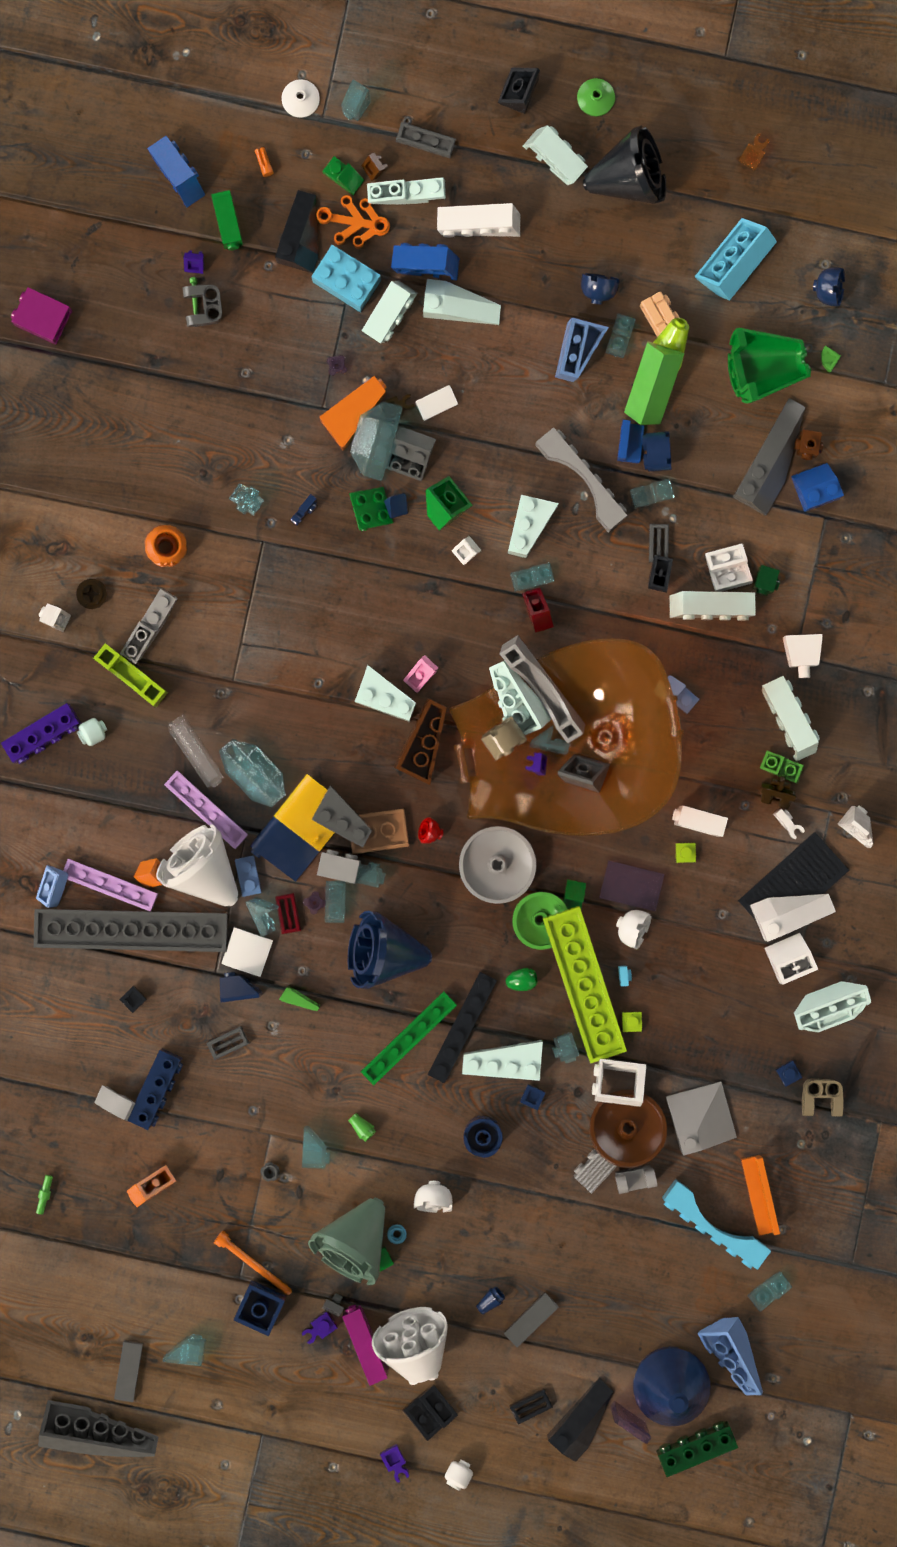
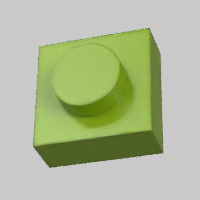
M675 843L676 863L696 862L695 843Z
M622 1012V1032H642V1012Z

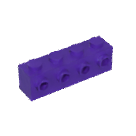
M66 703L1 742V745L12 763L22 764L29 760L28 756L32 753L39 754L46 749L45 746L47 744H55L62 740L61 736L67 732L72 734L77 731L81 722L71 705Z

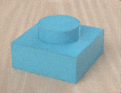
M626 965L618 966L620 986H629V981H632L631 969L627 970Z

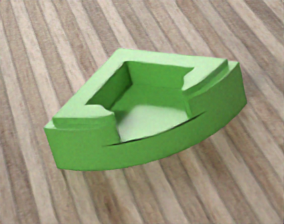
M824 346L821 353V361L824 368L830 373L841 355Z

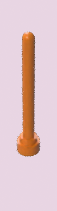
M222 1231L213 1242L218 1247H226L286 1295L291 1294L292 1290L290 1287L232 1243L228 1237L229 1234Z

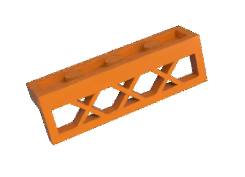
M760 1155L741 1159L758 1235L780 1234L763 1158Z

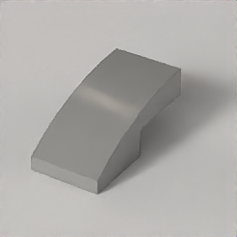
M102 1085L94 1102L126 1121L135 1105V1102L126 1096L120 1095Z

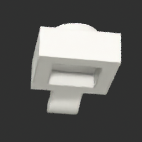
M778 809L773 813L782 826L787 829L791 838H797L794 834L795 829H799L801 833L805 832L802 826L794 825L791 821L793 817L786 809L784 811Z

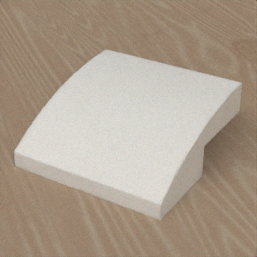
M743 544L705 553L715 592H722L753 583Z
M234 927L221 964L261 977L273 940Z

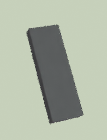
M401 122L396 142L451 158L456 139Z
M545 1292L504 1331V1335L518 1347L559 1306Z
M123 1341L114 1400L134 1402L143 1343Z

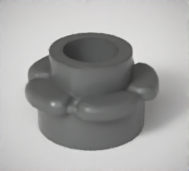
M268 1162L261 1168L260 1172L263 1179L269 1182L275 1181L279 1177L278 1173L280 1170L277 1165Z

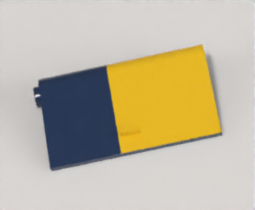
M306 774L250 845L252 850L250 852L258 858L264 857L296 882L335 833L312 820L327 789Z

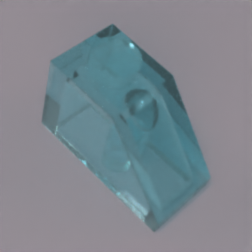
M353 79L341 106L343 114L348 119L352 120L354 118L358 121L370 104L369 89Z
M305 1126L302 1168L325 1169L326 1163L330 1164V1152H327V1146L309 1126Z
M195 1334L184 1338L165 1353L163 1362L202 1366L206 1339L202 1338L201 1335Z

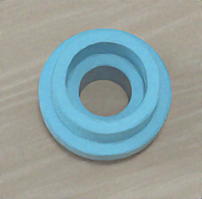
M395 1224L388 1229L387 1237L391 1243L400 1244L406 1239L407 1233L402 1225ZM394 1231H399L401 1235L395 1237L393 1233Z

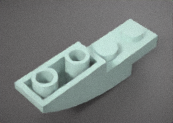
M443 177L405 181L403 179L367 183L368 203L418 204L429 203V200L446 198L445 179Z

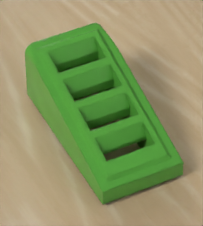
M290 986L285 989L279 999L282 1002L318 1011L320 1008V1004Z

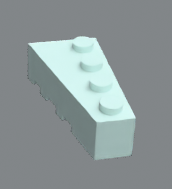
M682 591L669 595L670 618H683V620H694L695 618L713 620V618H719V620H731V618L737 617L738 621L749 620V617L756 615L755 592Z
M781 676L762 685V693L772 713H777V724L782 731L785 730V741L788 747H793L795 751L793 757L795 762L816 753L820 738L817 731L811 729L809 725L811 721L807 713L803 714L800 708L802 707L800 699L794 697L792 684L789 680L786 681L784 676Z
M537 1040L465 1052L463 1055L462 1074L540 1081L543 1041Z

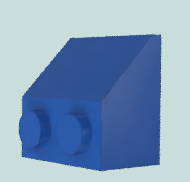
M828 463L791 476L804 512L839 500L844 496L838 478Z

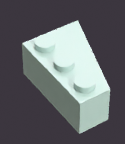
M547 125L537 129L523 147L526 150L530 147L537 153L536 158L540 162L543 159L550 166L549 170L567 185L573 184L588 167L585 164V159L571 150L572 146L558 136L559 133L554 127Z
M399 280L391 281L362 331L379 343L388 342L394 333L393 329L396 325L400 324L404 317L403 314L411 306L418 293Z
M521 495L508 554L526 558L559 503Z
M367 666L355 702L410 722L416 702L370 666Z

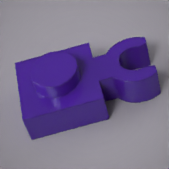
M328 1311L311 1321L313 1328L304 1329L302 1336L310 1333L312 1338L307 1343L311 1344L315 1341L317 1335L323 1339L336 1330L338 1326Z
M398 1444L380 1452L388 1472L395 1471L394 1478L396 1482H400L399 1473H404L407 1478L409 1477L408 1469L402 1466L406 1463V1460Z

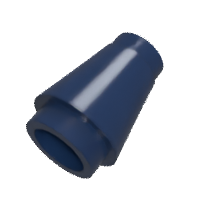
M498 1287L490 1288L476 1307L484 1315L503 1304L505 1296Z

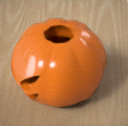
M159 525L154 527L145 539V552L148 558L157 566L172 567L185 557L187 540L177 527ZM163 541L170 542L172 545L171 552L167 554L160 552V543Z

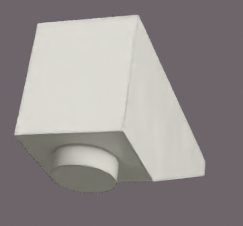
M47 603L46 607L43 606L39 613V617H41L39 621L64 632L71 615Z

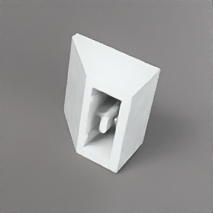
M800 933L764 948L776 977L782 985L818 970L812 953Z

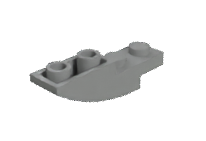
M161 588L142 620L138 622L120 654L137 664L165 624L178 598Z

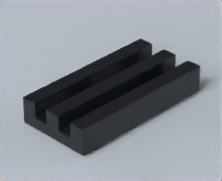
M545 1389L509 1405L518 1425L553 1408ZM543 1396V1398H541V1399H539V1400H537V1401H535V1402H533V1403H531V1404H529V1405H527V1406H525V1407H523V1408H521V1409H519V1410H517V1411L515 1410L516 1408H518V1407H520V1406H522V1405H524V1404H526V1403H528V1402H530V1401H533V1400H535V1399H537V1398ZM544 1402L547 1403L546 1405H544V1406H542V1407H540V1408H538V1409H536V1410H534V1411H532V1412H530V1413H528V1414H526V1415H524V1416H522V1417H520V1418H519V1416H518V1415H520V1414H522V1413H524V1412H526V1411H528V1410H530V1409H532V1408H534V1407H536V1406H538V1405H540V1404H542V1403H544Z

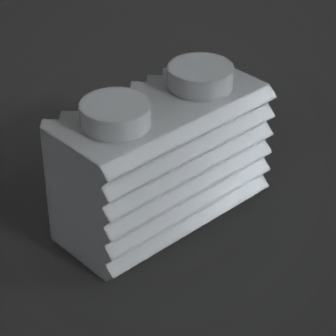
M596 1149L589 1153L585 1164L580 1163L574 1170V1178L591 1194L617 1167L602 1158Z

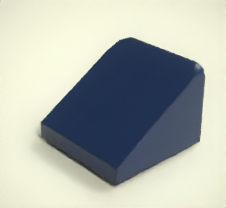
M405 493L391 496L384 501L390 519L408 514Z

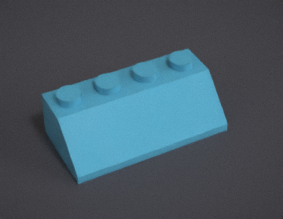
M741 218L695 275V278L717 296L730 301L777 241L767 227Z

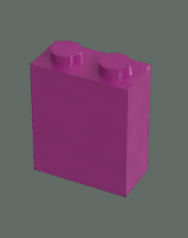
M27 287L26 291H23L20 295L18 308H15L12 312L11 322L16 327L56 345L72 310L69 306Z

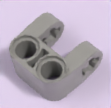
M650 1165L615 1172L619 1194L643 1188L657 1187L655 1172Z

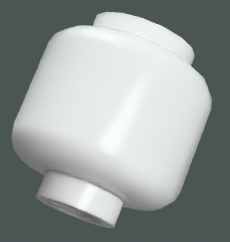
M461 1459L459 1462H451L445 1474L446 1484L458 1491L467 1488L473 1476V1471L469 1469L470 1464Z

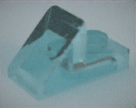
M554 726L532 739L529 745L531 748L567 755L570 744H567L562 739L551 740Z
M258 897L245 902L261 937L276 930L274 921L269 917L268 913L279 908V906Z

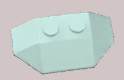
M841 981L805 995L794 1012L799 1030L821 1032L855 1019L865 1006L871 1003L868 988L866 985Z

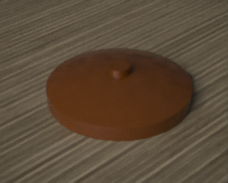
M620 1090L609 1095L634 1098V1090ZM644 1094L641 1107L599 1102L591 1115L589 1132L592 1144L602 1158L619 1167L635 1168L649 1163L659 1154L666 1141L667 1123L659 1105L651 1097Z

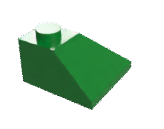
M450 476L426 489L427 516L438 530L451 524L473 506Z

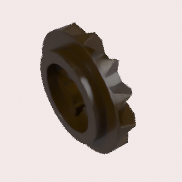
M96 579L84 580L77 588V600L84 608L92 610L100 608L106 602V587ZM93 588V591L100 595L94 596L91 600L89 596L84 594L90 593Z

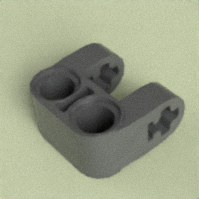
M194 285L182 288L183 298L203 297L204 314L186 316L187 327L207 326L220 322L222 307L220 292L216 286ZM211 290L217 296L211 300L206 297V293ZM216 310L219 316L212 319L208 316V312Z

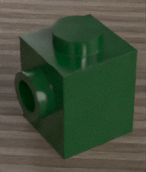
M761 565L758 568L753 589L757 590L756 593L767 596L772 594L774 590L777 591L780 584L778 579L780 570Z

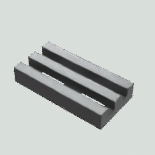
M649 524V563L653 562L654 528H657L656 555L660 556L661 528H664V557L668 558L669 524Z
M242 1026L206 1044L214 1060L250 1044ZM240 1032L239 1036L213 1048L212 1044ZM243 1039L244 1042L216 1055L215 1051Z

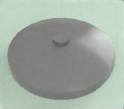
M489 827L475 833L465 843L460 854L459 871L464 885L475 897L489 903H506L517 899L530 887L536 872V858L530 843L517 831L507 827Z

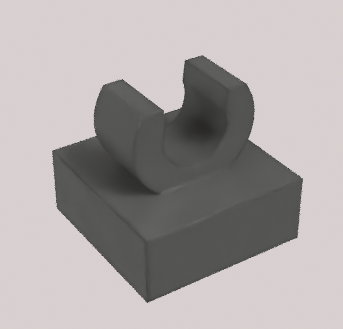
M336 1293L332 1301L326 1299L322 1309L339 1317L344 1307L339 1305L342 1296Z

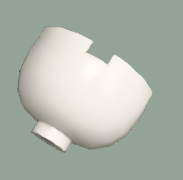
M631 910L624 917L620 916L616 925L619 928L618 935L620 940L627 946L638 949L644 940L642 938L644 933L648 932L651 923L650 914L640 910Z
M429 1181V1184L423 1185L416 1192L414 1209L417 1208L419 1211L437 1213V1210L443 1209V1212H450L453 1208L451 1192L445 1186L440 1185L439 1181Z

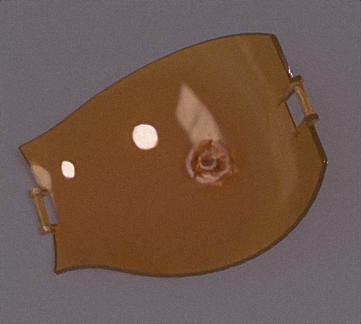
M617 638L595 639L569 645L536 658L585 723L584 733L569 743L558 732L551 719L543 728L525 735L527 741L513 747L514 751L495 760L481 740L487 731L501 724L504 717L502 707H499L498 704L500 699L498 692L494 689V685L479 696L449 708V712L457 725L463 745H454V751H457L461 774L460 784L470 783L468 819H501L531 829L562 835L588 836L609 834L627 830L650 819L667 804L677 786L682 760L681 736L684 735V731L681 730L676 703L678 698L677 695H673L667 674L659 658L652 650L640 643ZM472 749L476 776L469 777L464 750ZM534 753H543L547 756L546 776L537 775L526 769L527 766L531 767L533 765V761L527 760V756L534 757ZM574 754L609 764V770L600 793L564 782L558 775V771Z

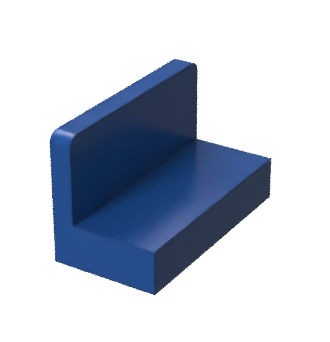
M623 420L617 461L640 463L644 425L630 424L631 421Z

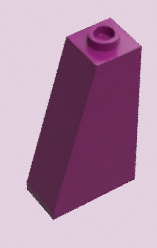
M361 1305L347 1307L342 1318L369 1386L387 1379L389 1369L387 1364L377 1357L373 1350L372 1338L374 1334Z

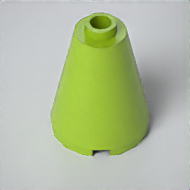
M683 318L672 319L653 343L684 353L689 332L687 321Z

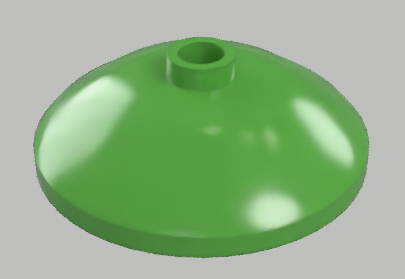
M548 892L531 893L525 896L514 910L512 917L514 932L518 939L530 948L539 950L552 948L543 920L537 922L536 918L539 915L544 918L568 910V908L554 894Z

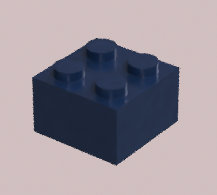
M251 1280L234 1317V1321L269 1336L285 1302L286 1295Z

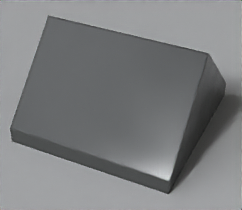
M574 754L561 767L558 775L564 782L600 793L609 770V764Z

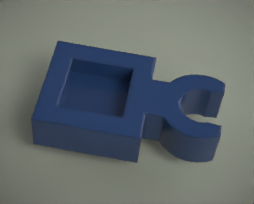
M310 494L290 519L291 522L298 526L304 516L308 513L312 514L318 506L316 504L318 502L317 498Z

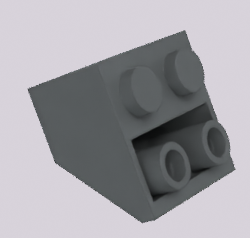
M400 426L393 441L386 469L422 481L436 439Z

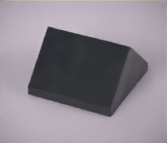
M511 68L498 103L525 114L538 83L540 70L538 68Z

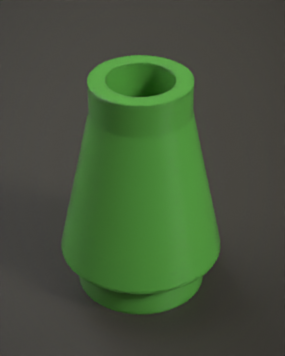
M357 1113L348 1120L360 1140L363 1139L366 1142L376 1133L374 1126Z

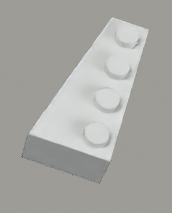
M513 203L438 207L437 230L443 237L447 238L454 236L520 237V213Z

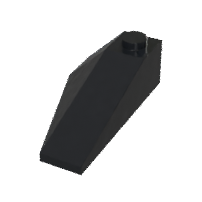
M298 190L275 258L278 264L314 273L319 256L316 195Z
M598 1378L547 1434L548 1441L559 1452L576 1462L589 1448L614 1391Z

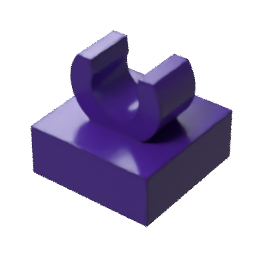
M191 250L188 253H184V272L204 273V254L201 251L199 254H194Z
M534 753V757L527 756V760L533 761V765L531 767L527 766L526 769L537 775L546 776L547 756L543 753Z

